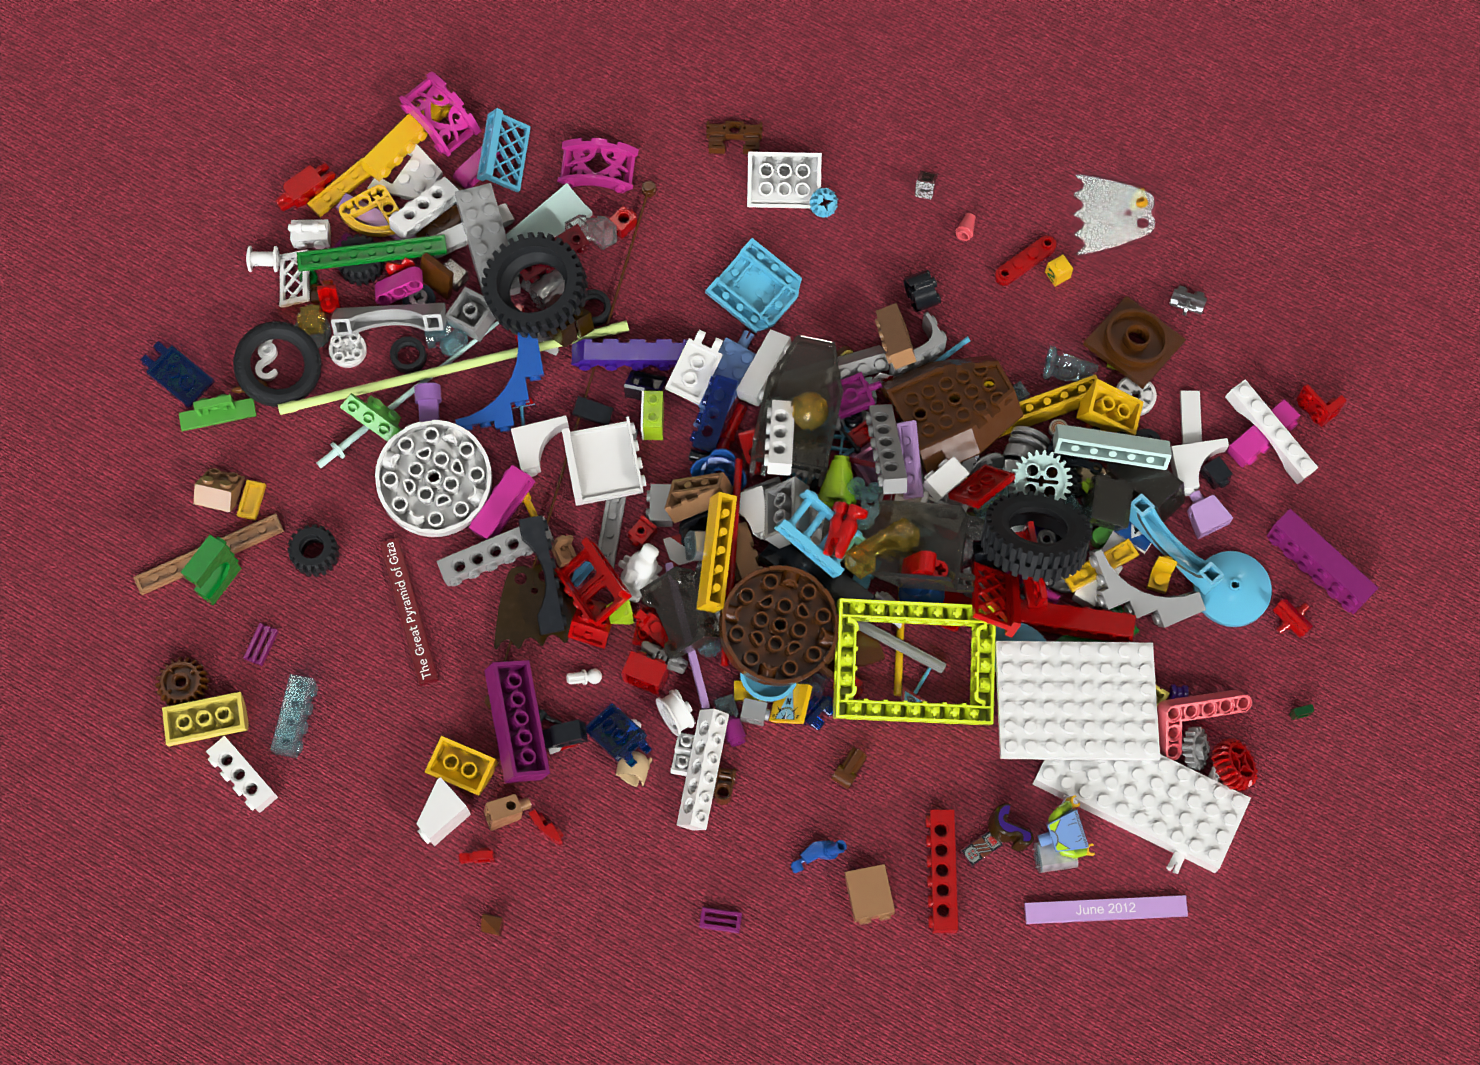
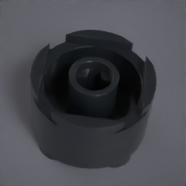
M928 269L904 277V288L907 297L914 302L911 306L916 313L941 303L940 295L935 290L937 287L936 279L934 276L931 277Z

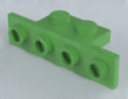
M351 393L340 405L341 409L387 442L395 434L402 431L398 427L401 417L397 412L389 409L379 399L371 395L364 403Z
M221 394L211 399L201 398L193 402L194 410L179 413L181 431L257 416L255 403L252 398L234 401L231 394Z

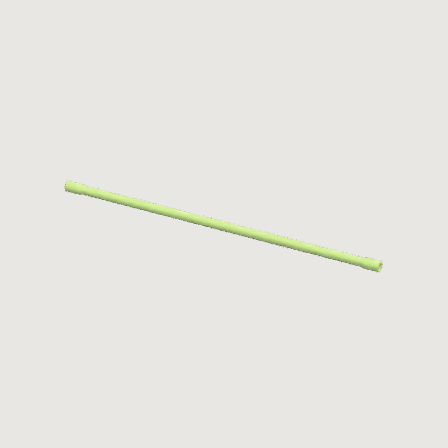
M627 321L596 328L582 338L577 333L578 340L572 344L583 339H595L628 332ZM553 339L539 342L540 352L562 346ZM518 347L314 397L278 404L279 413L283 415L300 409L346 399L351 393L358 396L516 358Z

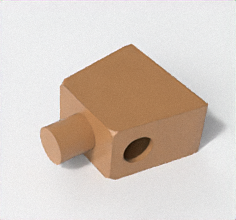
M516 794L487 802L484 815L490 831L520 820L522 811L531 809L532 806L528 797L518 800Z

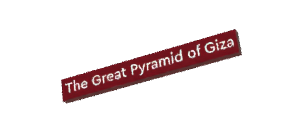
M399 538L381 542V550L419 685L423 686L437 682L439 678Z

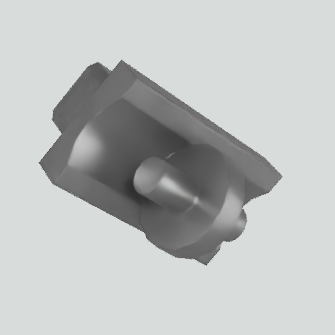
M1178 286L1177 289H1174L1169 305L1183 309L1182 315L1185 316L1187 311L1201 315L1207 298H1204L1203 292L1197 291L1191 294L1187 292L1186 287Z

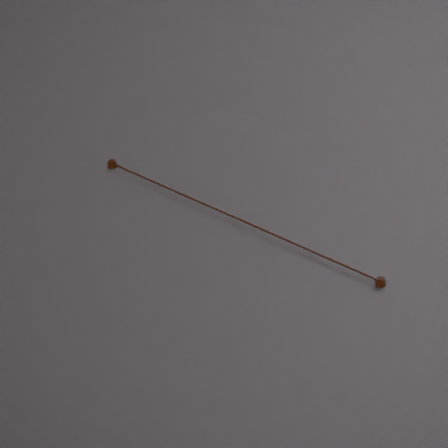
M646 181L642 184V194L645 198L606 326L609 325L647 197H653L656 194V185L652 181ZM605 336L602 337L600 343H603V339H605ZM596 366L592 369L584 398H587ZM580 417L577 418L574 431H577ZM567 456L565 457V461L561 470L558 484L547 516V524L549 523V519L553 510V506L560 487L563 473L567 464ZM535 556L532 568L536 565L537 556ZM511 640L509 641L503 662L507 661L512 644ZM488 694L485 698L486 707L491 710V704Z

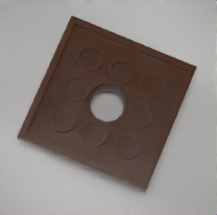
M1126 296L1084 341L1083 345L1140 388L1144 389L1184 344L1186 339L1164 324L1154 314L1148 312ZM1137 333L1140 338L1145 340V343L1136 344L1132 342L1128 334Z

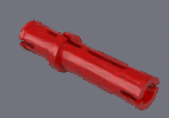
M736 404L724 433L720 435L721 440L716 449L724 448L728 450L730 445L734 443L735 434L748 409L747 407H744L742 404Z

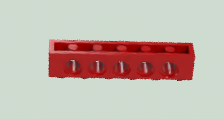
M930 810L929 816H925L926 828H929V835H926V847H930V855H927L926 863L927 867H930L931 874L927 875V887H931V895H928V908H932V916H928V927L932 928V933H957L958 908L954 810ZM935 828H943L945 830V835H937L935 833ZM943 847L946 850V854L940 856L936 853L935 849ZM944 867L947 874L944 876L938 875L936 868ZM944 887L947 890V895L940 896L937 893V888ZM945 907L948 915L940 916L937 909Z

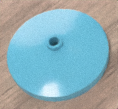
M1236 551L1220 552L1205 560L1207 562L1211 561L1225 576L1207 595H1204L1193 584V591L1200 592L1206 608L1202 613L1213 622L1227 627H1241L1256 621L1267 609L1272 595L1271 581L1265 568L1253 557Z

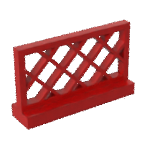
M1034 521L1027 522L1022 531L1015 532L1020 537L1037 543ZM1028 577V580L1022 579L1028 609L1048 606V595L1043 578H1039V582L1033 581V577Z
M973 562L971 565L973 618L1005 629V635L1012 638L1021 626L1019 574L1015 577L1011 575L1012 571L1010 574H1006ZM978 571L983 572L985 576H982ZM995 577L1002 579L1003 582L1000 583ZM989 579L994 586H991L987 580ZM981 582L986 589H983L978 583ZM996 589H998L1003 595L1001 596V595L996 591ZM990 592L993 595L994 599H992L987 593ZM981 595L986 602H983L978 596ZM999 602L1004 608L1001 609L996 603ZM990 605L995 612H992L988 606ZM979 609H982L986 614L980 613Z

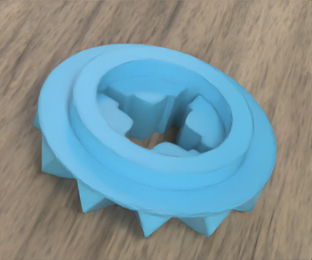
M829 188L817 189L810 198V208L815 215L828 217L834 214L838 207V198L835 192ZM823 198L830 201L826 204V208L825 206L818 205L823 202Z

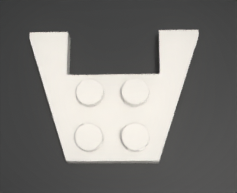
M415 144L413 152L408 153L411 156L410 160L393 184L384 179L379 182L374 178L367 189L376 185H383L390 195L412 201L418 197L420 192L426 191L436 180H440L443 172Z

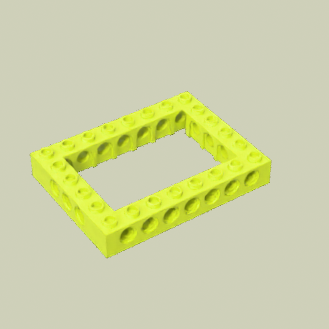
M844 598L837 600L836 610L839 615L838 641L835 647L833 719L993 725L996 626L973 618L972 605ZM988 606L992 612H995L991 606ZM979 609L980 613L986 614L982 609ZM857 621L972 627L970 705H966V703L947 704V702L927 703V701L908 702L906 700H853V696L857 691V686H855V671H857V666H855L856 651H858V647H856V632L859 631Z

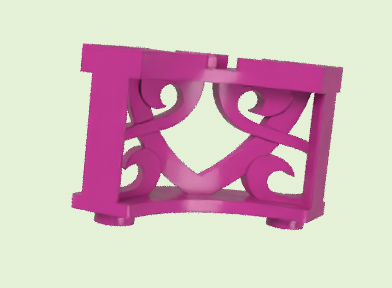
M431 71L426 75L427 79L405 96H400L399 99L402 103L401 108L406 114H411L429 134L435 143L434 147L438 153H443L449 157L451 152L472 135L479 134L481 129L472 114H468L465 111L466 109L462 107L464 103L458 95L447 90V84ZM438 95H441L443 97V101H438L435 99H438ZM417 97H423L425 101L422 99L416 100L420 106L416 107L411 103ZM431 103L438 106L449 104L452 107L448 113L449 124L435 122L431 119ZM453 114H457L459 116L458 120H454L456 124H454L453 122ZM467 129V130H465L462 134H460V135L458 136V132H457V131H461V130ZM450 132H453L455 139L446 146L443 136H447L449 141L451 137Z
M576 138L562 142L564 154L561 175L558 177L557 182L563 185L567 183L571 188L577 186L605 187L615 190L617 193H625L633 189L634 163L639 149L618 142L617 145L607 143V139L592 138L591 141H582V138ZM596 153H601L604 161L610 166L595 173L585 165V162L590 161ZM608 154H609V155H613V157H611V159H609V158L607 157V155H608ZM625 160H627L626 168L622 166ZM618 169L625 173L624 181L615 178L616 176L621 178V173Z

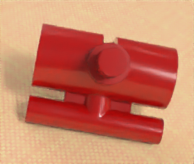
M1286 598L1282 599L1272 610L1282 620L1276 630L1282 634L1285 630L1291 629L1299 638H1302L1313 627L1304 617L1306 615L1305 612L1310 607L1304 602L1300 607L1297 606L1295 608Z

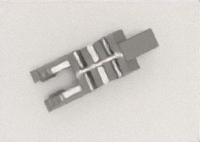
M648 641L642 642L640 651L647 654L648 658L653 660L659 658L665 661V664L668 665V670L681 674L685 672L688 661L675 653L671 654L670 651H666L664 648L661 649L660 646Z

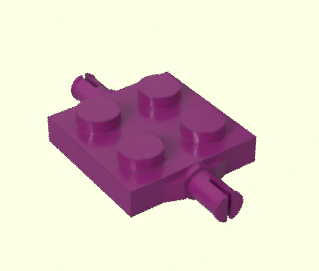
M862 372L827 385L830 400L819 403L822 411L833 407L837 411L840 420L869 409L871 405H876L872 397V391L882 388L880 380L869 384Z

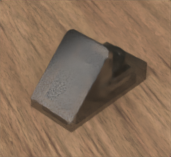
M920 170L915 187V196L931 200L938 174Z

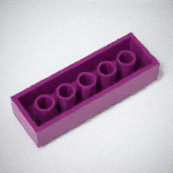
M1291 509L1274 524L1267 535L1272 545L1278 546L1288 559L1298 564L1301 571L1307 572L1317 585L1327 590V594L1331 598L1337 599L1343 609L1351 612L1353 615L1378 589L1373 582Z
M529 660L493 662L484 671L504 782L515 783L542 780L550 774L530 662Z

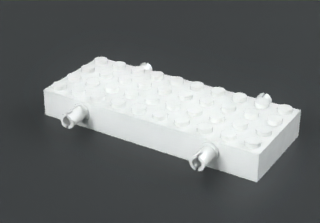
M1161 754L1159 760L1044 759L1033 782V785L1063 799L1062 803L1065 802L1067 797L1076 795L1073 798V803H1080L1078 807L1172 852V858L1166 868L1169 871L1173 869V873L1176 874L1179 873L1184 859L1216 873L1221 867L1251 799L1219 782V775L1215 773L1216 769L1214 766L1207 777Z

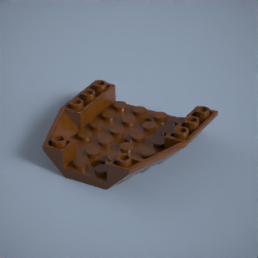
M990 355L929 362L881 383L882 388L880 389L885 399L891 401L902 422L914 420L917 423L920 463L926 474L932 470L936 472L939 469L938 465L946 458L949 461L952 457H955L961 463L980 455L1023 416L1015 389L999 361ZM991 381L994 383V386L987 388L984 386V383ZM956 396L960 401L953 403L949 399ZM919 411H922L926 414L923 418H918L915 416V414Z

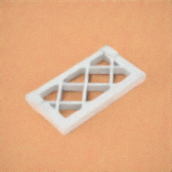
M308 249L280 255L279 307L281 308L310 301L309 271H303L302 282L297 280V277L301 274L298 270L294 276L288 273L295 264L298 266L297 252L309 251ZM291 260V263L285 269V261ZM288 274L291 279L286 284V275ZM296 281L300 285L292 293L289 288ZM303 288V296L297 297V294ZM287 291L292 294L289 299H286Z

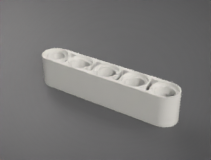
M501 204L498 206L503 226L506 227L512 224L515 219L507 205ZM462 223L436 234H445L447 254L468 245ZM446 254L434 255V257L440 258Z

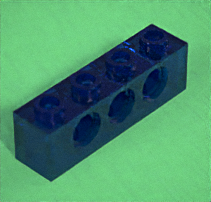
M716 373L714 377H710L707 386L710 388L708 395H704L701 404L704 406L702 413H698L695 422L698 424L696 431H692L689 440L692 442L693 447L708 452L716 449L738 383L737 380ZM717 389H721L724 392V397L721 400L714 398V392ZM712 407L718 410V415L715 418L708 416V410ZM706 425L712 428V433L709 436L702 434V428Z

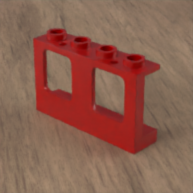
M585 537L581 541L585 548L562 569L556 567L554 569L557 573L555 577L557 576L559 582L565 585L564 591L570 597H573L574 601L572 602L575 607L583 612L582 618L588 624L593 623L598 627L632 595L598 545L588 537ZM589 560L596 570V575L582 588L577 589L572 583L570 575L585 561ZM606 586L613 595L614 602L598 616H595L587 603Z

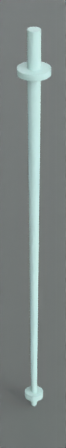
M498 321L491 325L487 333L499 324ZM473 339L440 366L451 364L478 341ZM432 378L421 380L417 384L427 383ZM414 386L391 403L388 408L394 410L414 394ZM363 425L338 446L332 442L330 445L333 450L316 462V464L322 468L337 455L343 459L345 455L342 451L365 434L369 428Z

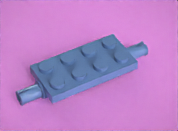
M744 330L738 343L727 337L725 338L718 351L723 356L698 405L700 413L693 423L694 427L697 428L701 422L698 429L704 430L706 423L712 416L725 419L737 397L736 389L756 356L755 353L747 349L754 338V334L750 333L746 339L749 331Z

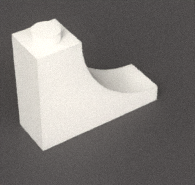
M566 415L511 429L520 468L523 472L531 477L541 472L540 461L545 446L555 435L562 432V429L569 428Z
M1227 438L1171 446L1172 456L1170 464L1177 495L1190 496L1198 490L1200 486L1199 471L1202 464L1210 457L1227 450L1229 446Z
M760 486L741 492L739 514L748 521L753 535L764 540L766 488Z

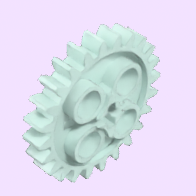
M1036 450L1035 456L1028 452L1029 458L1026 459L1021 456L1022 464L1016 462L1019 468H1012V471L1016 473L1015 482L1010 484L1011 487H1016L1012 493L1017 494L1023 491L1024 495H1027L1025 486L1033 484L1036 487L1034 495H1038L1039 492L1044 493L1046 487L1052 486L1055 489V500H1059V498L1067 500L1064 493H1070L1071 491L1067 489V486L1073 485L1071 482H1067V479L1072 478V475L1066 474L1070 468L1063 467L1066 461L1059 462L1060 455L1053 458L1054 452H1051L1049 456L1046 455V450L1043 451L1042 455H1039L1038 450ZM1030 465L1038 467V473L1034 476L1029 475L1027 472V468ZM1049 467L1057 469L1056 477L1050 478L1047 476L1046 471ZM1040 475H1042L1045 480L1058 481V484L1043 483L1042 486H1039L1038 482L1025 481L1024 478L1039 479Z

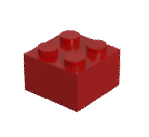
M631 651L622 670L623 681L660 696L669 676L668 665L659 658L654 660L648 658V655L644 652Z

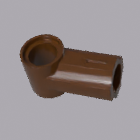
M853 747L843 764L838 766L831 779L849 789L856 779L859 769L866 761L867 756L861 750Z

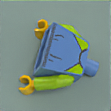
M1076 795L1067 797L1065 802L1052 812L1046 823L1048 832L1037 835L1041 847L1053 844L1054 850L1062 856L1073 859L1086 855L1093 856L1095 852H1089V847L1094 846V844H1088L1078 812L1075 807L1080 806V803H1073V798L1076 797Z

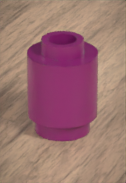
M735 716L728 718L725 733L727 742L730 743L731 747L739 746L746 742V734L740 718H735Z

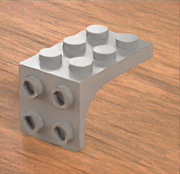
M929 312L924 313L922 329L929 341L914 349L917 362L896 370L893 363H890L888 375L899 376L926 363L934 362L944 354L947 341L944 331L939 330L936 318L933 315L931 316Z

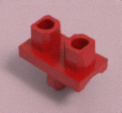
M323 280L322 286H317L322 313H332L336 308H341L337 288L333 280Z

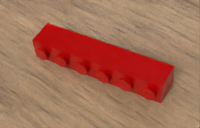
M1020 599L1021 623L1033 627L1038 632L1109 642H1133L1136 615L1131 613H1116L1108 609L1095 610L1090 607H1073L1070 604L1059 605L1048 601V606L1028 609L1026 599Z

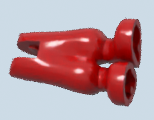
M836 501L832 506L835 514L830 519L823 554L831 556L835 550V557L843 559L851 540L857 532V519H866L868 511L854 504L848 505L845 502Z

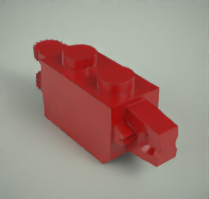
M324 163L314 169L309 165L284 183V193L275 202L282 211L293 206L298 209L326 188V185L335 178L336 174L331 171L321 177V175L329 170V166Z

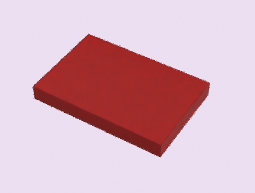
M984 464L948 493V497L956 502L979 509L1014 481L1015 475L1014 473Z

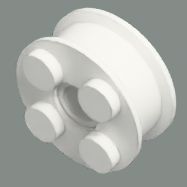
M677 689L670 690L669 695L662 699L656 698V705L664 722L676 736H680L681 731L685 728L694 727L696 722L690 713L692 708L687 701L684 702L682 700V696Z

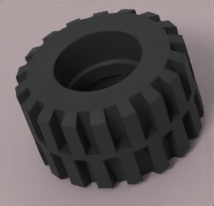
M356 234L353 238L351 236L347 237V241L343 240L341 242L342 246L338 247L377 242H374V239L371 237L367 239L366 235L362 234V237H359ZM376 262L338 267L341 276L346 281L349 280L350 284L354 285L356 282L357 286H361L362 283L368 285L369 281H376L375 277L381 276L380 271L384 270L383 264L385 263Z
M312 524V527L305 525V529L301 530L299 528L297 529V534H292L293 540L288 542L290 546L288 547L289 557L300 573H305L310 577L314 574L315 577H319V573L325 575L327 574L326 570L329 569L331 571L333 569L332 565L337 564L338 560L336 558L340 555L338 551L339 546L332 533L328 529L326 530L324 526L320 525L318 528L317 524ZM313 543L324 545V549L319 556L315 558L304 557V551L309 545Z

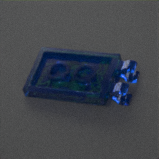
M157 341L153 347L161 356L154 362L147 355H144L140 361L148 368L146 371L147 375L187 408H190L193 402H196L215 381L174 346L171 345L167 349L162 343Z
M613 703L586 725L587 734L617 762L623 759L631 768L637 763L631 754L639 747L647 755L652 750L645 740L647 737L645 731Z

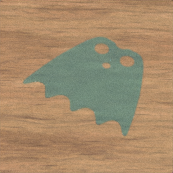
M1080 174L1075 175L1084 183L1083 189L1074 193V196L1080 199L1084 205L1081 210L1074 213V216L1084 222L1083 228L1074 234L1085 242V246L1077 252V255L1119 246L1141 238L1154 230L1155 218L1151 215V210L1154 208L1153 195L1140 188L1117 181ZM1140 197L1148 200V205L1144 208H1140L1136 204L1137 199ZM1130 210L1132 212V215L1127 216L1125 214L1126 211ZM1138 219H1147L1148 226L1143 229L1137 226Z

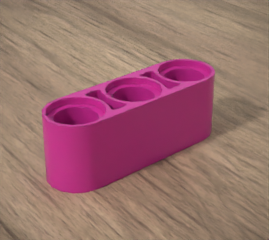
M482 147L466 160L453 175V178L465 189L472 188L480 181L477 179ZM497 152L496 158L499 162L502 159V155L500 152Z
M410 267L378 281L375 284V302L385 306L420 291L423 288L422 270L419 267Z

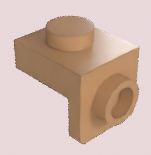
M561 535L555 539L551 551L560 568L564 567L576 556L571 545L574 539L572 535Z

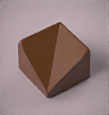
M482 914L481 931L501 936L504 924L502 917Z

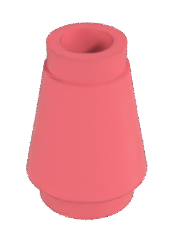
M966 213L956 228L958 239L968 241L973 237L976 219L974 214Z

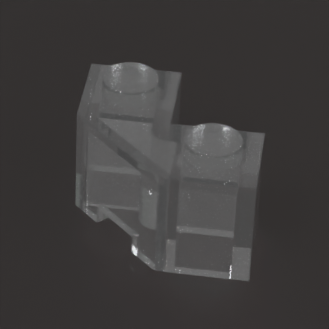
M577 215L565 222V231L578 223L588 241L594 242L602 250L617 242V226L605 216L586 218V215Z

